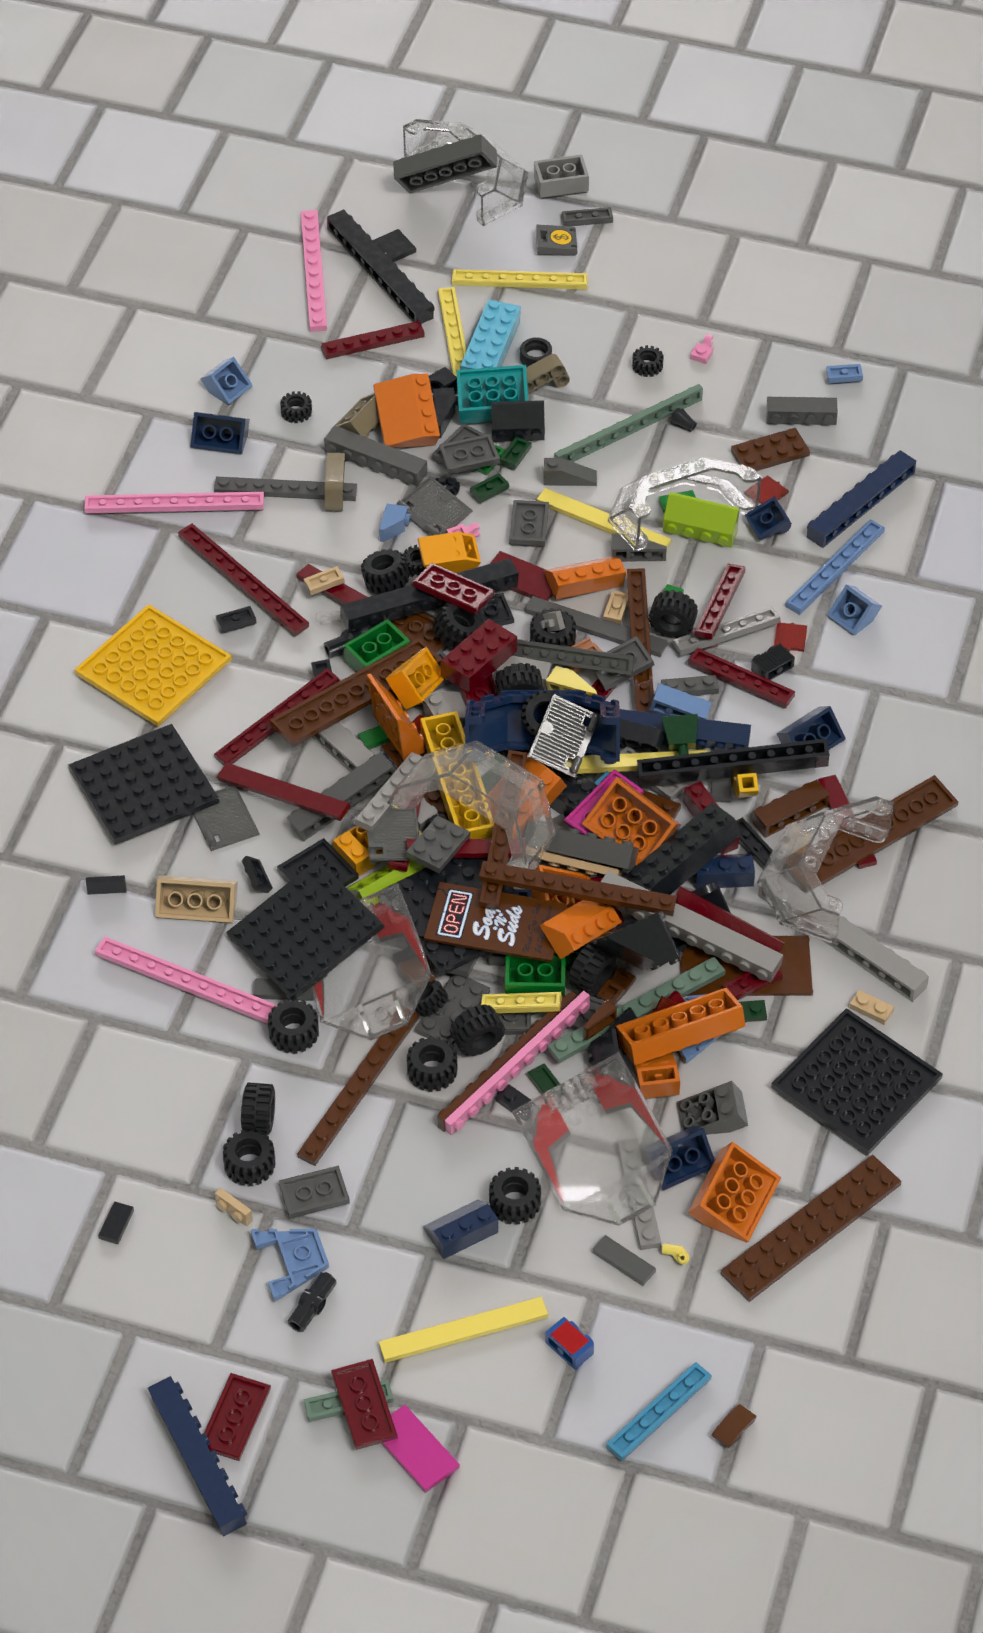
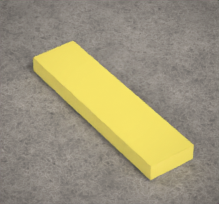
M561 992L482 994L481 1005L492 1006L496 1013L558 1012L561 1010L562 994Z

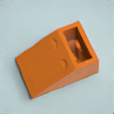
M673 1052L663 1057L651 1059L643 1064L634 1065L632 1063L637 1091L641 1099L679 1095L680 1077Z

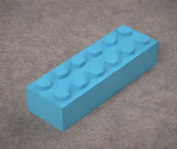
M488 299L460 365V370L502 367L520 323L521 306Z

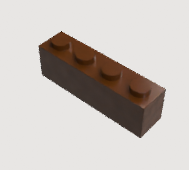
M817 779L810 783H805L802 787L792 790L764 806L756 808L753 811L752 823L767 838L828 807L830 794Z

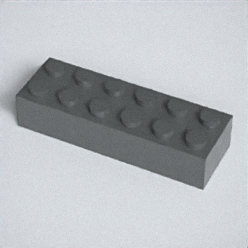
M482 134L475 135L393 161L394 179L408 193H414L496 168L497 150Z

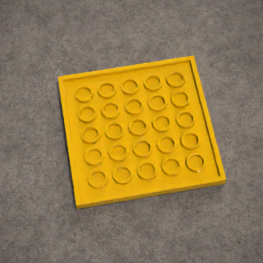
M148 604L76 667L74 671L75 675L159 727L232 660V656Z

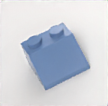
M235 357L224 360L201 378L209 393L227 405L253 386Z
M846 584L827 616L853 635H856L873 622L882 605L857 587Z

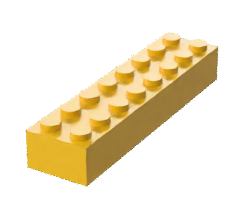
M457 711L420 718L421 734L425 739V748L428 757H430L429 760L449 821L470 831L469 839H491L494 820L476 766L469 761H465V733Z

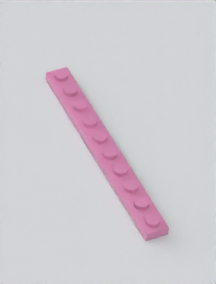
M301 211L310 332L327 331L318 211Z
M264 492L85 495L84 509L85 513L264 510Z
M105 936L95 950V955L266 1024H268L269 1012H272L271 1009L274 1006L278 1007L274 1003Z
M583 991L445 1120V1130L450 1135L461 1130L465 1122L469 1118L475 1117L484 1104H489L498 1091L504 1090L512 1078H516L526 1065H530L540 1052L542 1053L548 1048V1044L554 1039H558L563 1030L572 1026L578 1016L588 1011L590 1008V995Z

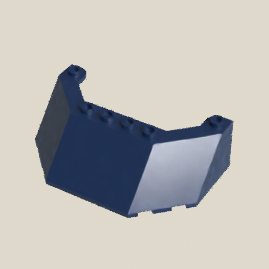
M540 690L500 691L498 696L488 694L481 696L480 701L475 702L474 699L467 700L465 713V761H469L471 764H479L485 759L486 755L503 750H527L530 752L535 736L531 737L529 732L525 731L524 725L521 722V711L526 699L531 694H536ZM551 690V693L556 692L559 697L562 696L565 700L600 715L596 729L585 752L599 755L605 764L620 762L619 701L613 699L611 702L605 701L604 696L593 694L592 697L587 696L586 691ZM541 705L534 711V719L539 724L542 723L548 708L547 705ZM585 717L583 725L588 727L591 719Z

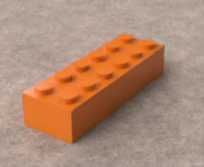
M723 988L617 1025L616 1030L620 1048L632 1063L637 1065L654 1058L663 1057L674 1051H680L688 1046L700 1044L708 1039L717 1038L728 1032L737 1031L745 1027L743 1006L727 988Z

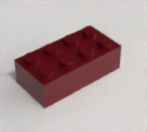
M488 619L441 660V676L470 693L517 652V636Z

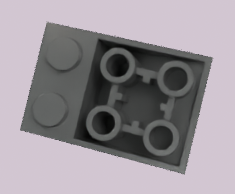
M733 1081L677 1101L682 1131L695 1125L704 1128L706 1135L730 1133L748 1126L743 1094Z

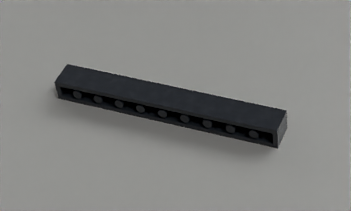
M343 209L327 216V229L412 322L420 321L423 324L434 319L435 308L433 303L428 301L424 293L416 288L414 282H411L406 274L398 268L397 264L391 261L387 253L380 249L379 245L371 239L368 233L366 234L361 225L354 221L352 215Z
M510 558L456 573L493 589L495 592L518 586L519 572ZM411 585L340 605V618L349 633L378 625L386 619L393 621L444 607L449 602Z
M827 739L640 759L637 760V776L639 787L737 777L738 774H765L827 767L830 754Z

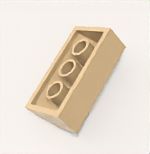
M161 875L157 878L155 917L233 923L237 903L238 881Z

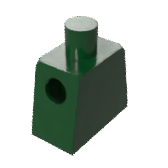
M698 714L662 717V727L669 751H677L678 755L689 754L690 749L696 748Z

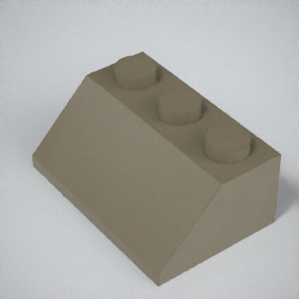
M373 393L361 398L335 426L368 437V432L379 425L375 394Z

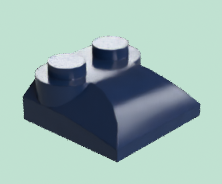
M775 496L745 514L746 519L760 541L775 533H786L791 528L792 523Z

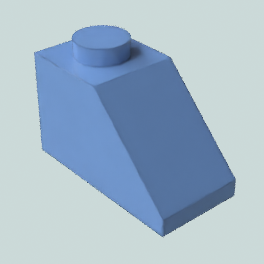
M386 504L379 529L380 542H385L405 532L406 525H409L411 520V514H408V506Z

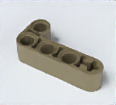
M551 354L526 368L528 393L552 380L559 388L566 386L570 381L564 365L556 354Z
M327 452L325 474V510L343 511L345 453Z

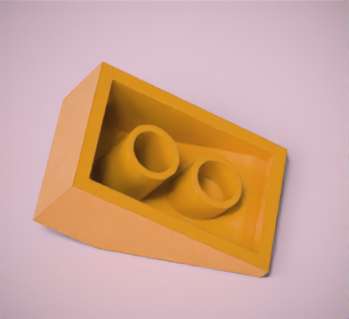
M427 646L395 669L386 678L389 686L405 710L423 702L445 679L441 676V668Z

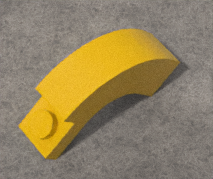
M756 773L738 774L737 777H731L734 793L737 798L758 795L759 788Z

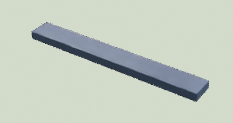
M870 519L785 602V607L801 615L884 533L885 527Z

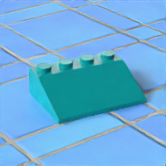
M526 365L457 370L460 424L491 422V402L529 401Z

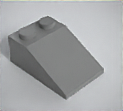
M439 692L428 696L423 701V713L426 717L457 711L462 727L465 728L466 705L461 692Z

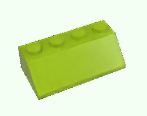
M670 492L663 518V532L732 548L738 533L739 508Z
M409 861L408 871L405 872L388 869L387 864L350 885L347 889L370 909L380 901L378 891L427 867L415 861Z

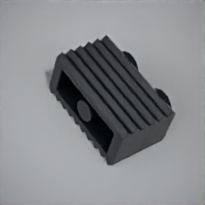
M779 643V645L771 646L767 652L765 651L754 656L751 671L772 680L793 668L795 657Z

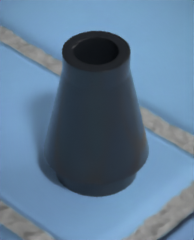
M675 409L670 417L674 424L689 431H693L697 426V423L684 409Z

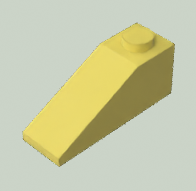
M556 666L546 679L548 690L586 691V695L591 697L593 694H597V691L573 670Z

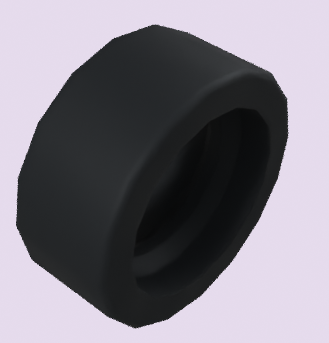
M529 338L522 342L520 346V361L526 367L552 354L550 342L543 338ZM532 350H540L546 354L533 357L527 353Z

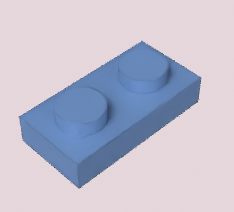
M861 364L826 366L828 383L863 381Z

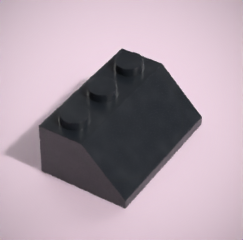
M544 400L491 402L493 442L513 441L515 437L527 441L545 440Z
M611 1028L591 1042V1050H587L588 1062H592L593 1066L590 1067L591 1078L602 1068H605L624 1080L616 1029Z

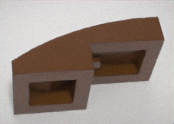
M619 967L610 980L607 979L598 992L597 997L604 1001L608 999L615 1005L636 981V976Z
M739 1404L722 1420L711 1436L729 1448L741 1438L743 1431L755 1422L757 1416Z

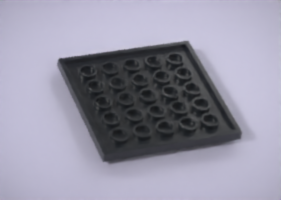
M173 724L68 764L69 770L115 845L220 803L218 795Z
M452 858L440 873L425 868L378 891L380 900L385 899L409 918L423 956L439 977L488 953V951L424 940L439 883L444 882L482 889L483 881H479L482 862L487 861L488 858ZM503 885L502 893L519 895L514 887Z
M316 860L228 930L226 934L293 1001V999L300 997L385 927L363 903Z
M846 1008L771 1083V1088L866 1155H869L942 1079L943 1073Z

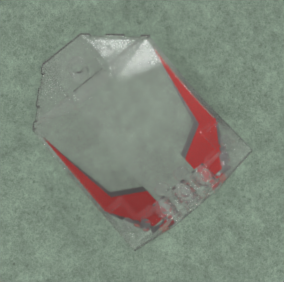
M398 883L359 900L383 923L385 928L330 971L327 977L311 987L321 1023L370 1041L408 1025L432 975L420 938Z
M619 1052L511 1111L563 1211L619 1226L656 1205L673 1149Z

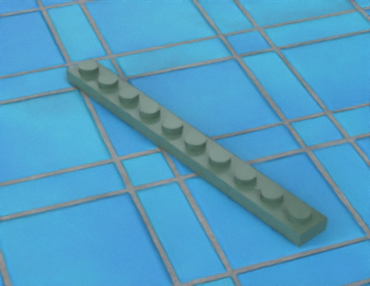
M697 384L679 394H675L658 404L631 415L593 435H589L566 448L558 450L554 453V458H563L575 462L672 415L677 408L685 409L702 401L703 387Z
M713 957L618 1007L617 1017H620L628 1007L632 1008L637 1018L649 1015L675 990L682 997H685L724 976L725 969ZM615 1021L589 1040L583 1038L584 1026L548 1044V1051L560 1063L591 1047V1042L607 1032Z

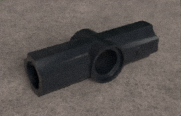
M375 626L349 633L347 629L344 630L340 637L324 643L327 656L334 657L343 653L344 644Z
M321 1272L310 1289L304 1290L300 1296L297 1308L288 1319V1325L293 1330L304 1332L315 1314L319 1315L326 1304V1298L337 1284L336 1279L331 1274Z

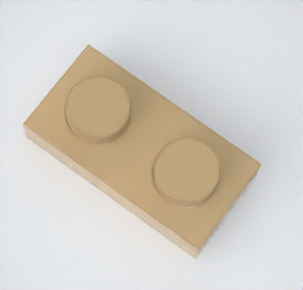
M338 566L304 578V583L310 594L314 595L345 583V580Z
M612 590L603 615L604 620L621 625L629 603L628 593Z
M858 990L849 1004L850 1009L885 1025L894 1011V1006L861 990Z
M222 1188L215 1192L216 1205L221 1211L228 1212L236 1222H242L246 1226L253 1221L251 1209Z

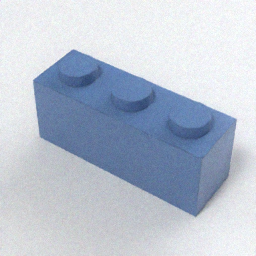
M659 683L649 711L675 716L698 714V718L707 719L712 702Z

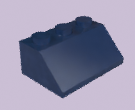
M194 412L190 447L242 454L248 437L250 419Z
M831 706L817 707L776 733L781 744L827 739L829 750L846 740Z
M750 853L715 856L694 874L696 889L714 881H717L719 888L754 886L755 867L753 856Z
M695 1125L665 1138L666 1145L662 1141H658L641 1149L646 1166L662 1191L710 1170L715 1161L704 1128Z
M476 1200L424 1225L423 1228L442 1258L446 1259L497 1234L498 1218L489 1204Z

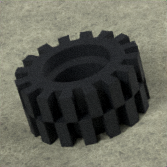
M645 345V348L641 346L639 349H636L633 352L632 366L635 373L639 372L640 376L645 374V377H648V375L653 377L654 373L658 375L663 368L664 355L662 351H659L657 347L654 349V346L648 348V345Z
M293 391L291 395L287 393L286 396L282 397L280 406L281 415L284 417V420L287 421L289 419L290 423L293 421L295 423L301 421L302 423L304 419L307 421L311 417L312 400L309 395L306 396L304 392L301 394V391L295 394V391Z
M414 545V548L410 546L408 550L405 549L403 556L405 557L409 574H411V577L415 574L419 576L427 568L423 566V562H413L414 560H422L419 547Z
M433 980L421 987H416L417 990H413V995L409 997V1001L420 1016L423 1015L425 1017L428 1014L432 1015L434 1011L438 1012V1008H443V1004L447 1003L448 994L439 981Z

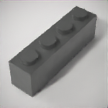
M767 396L766 424H837V398Z

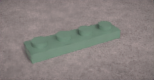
M389 1380L380 1381L387 1404L392 1403L393 1395ZM337 1391L304 1399L309 1422L344 1414Z

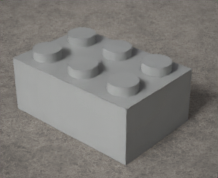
M582 155L534 161V179L540 198L589 191V174Z

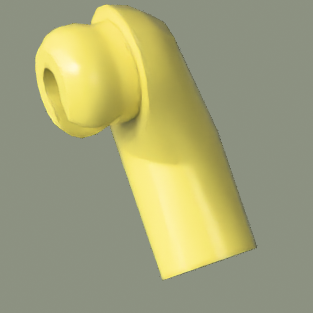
M663 1244L662 1254L672 1255L681 1265L689 1262V1254L683 1246Z

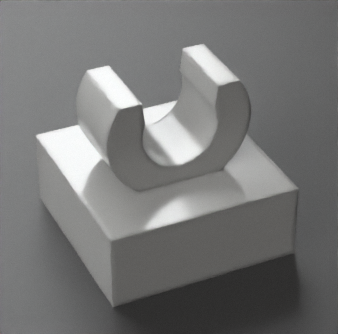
M561 610L543 614L544 620L540 621L542 629L547 628V631L551 632L565 628Z

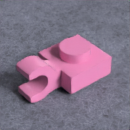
M706 334L703 343L696 344L690 354V359L704 364L707 363L713 353V342L711 341L713 335Z
M477 523L467 527L464 524H460L447 529V533L463 532L473 534L476 538L480 536L478 531L480 527Z

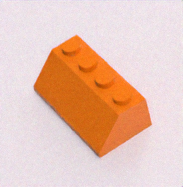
M611 556L544 570V575L555 600L624 586L626 570L620 558Z
M582 900L544 922L540 927L558 957L562 959L622 923L612 905Z

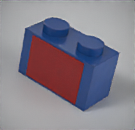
M565 1317L546 1331L545 1343L575 1370L594 1354V1342L587 1334L584 1335L573 1321H568Z

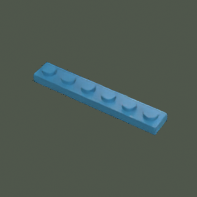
M695 1362L606 1443V1448L623 1461L711 1380L712 1375Z

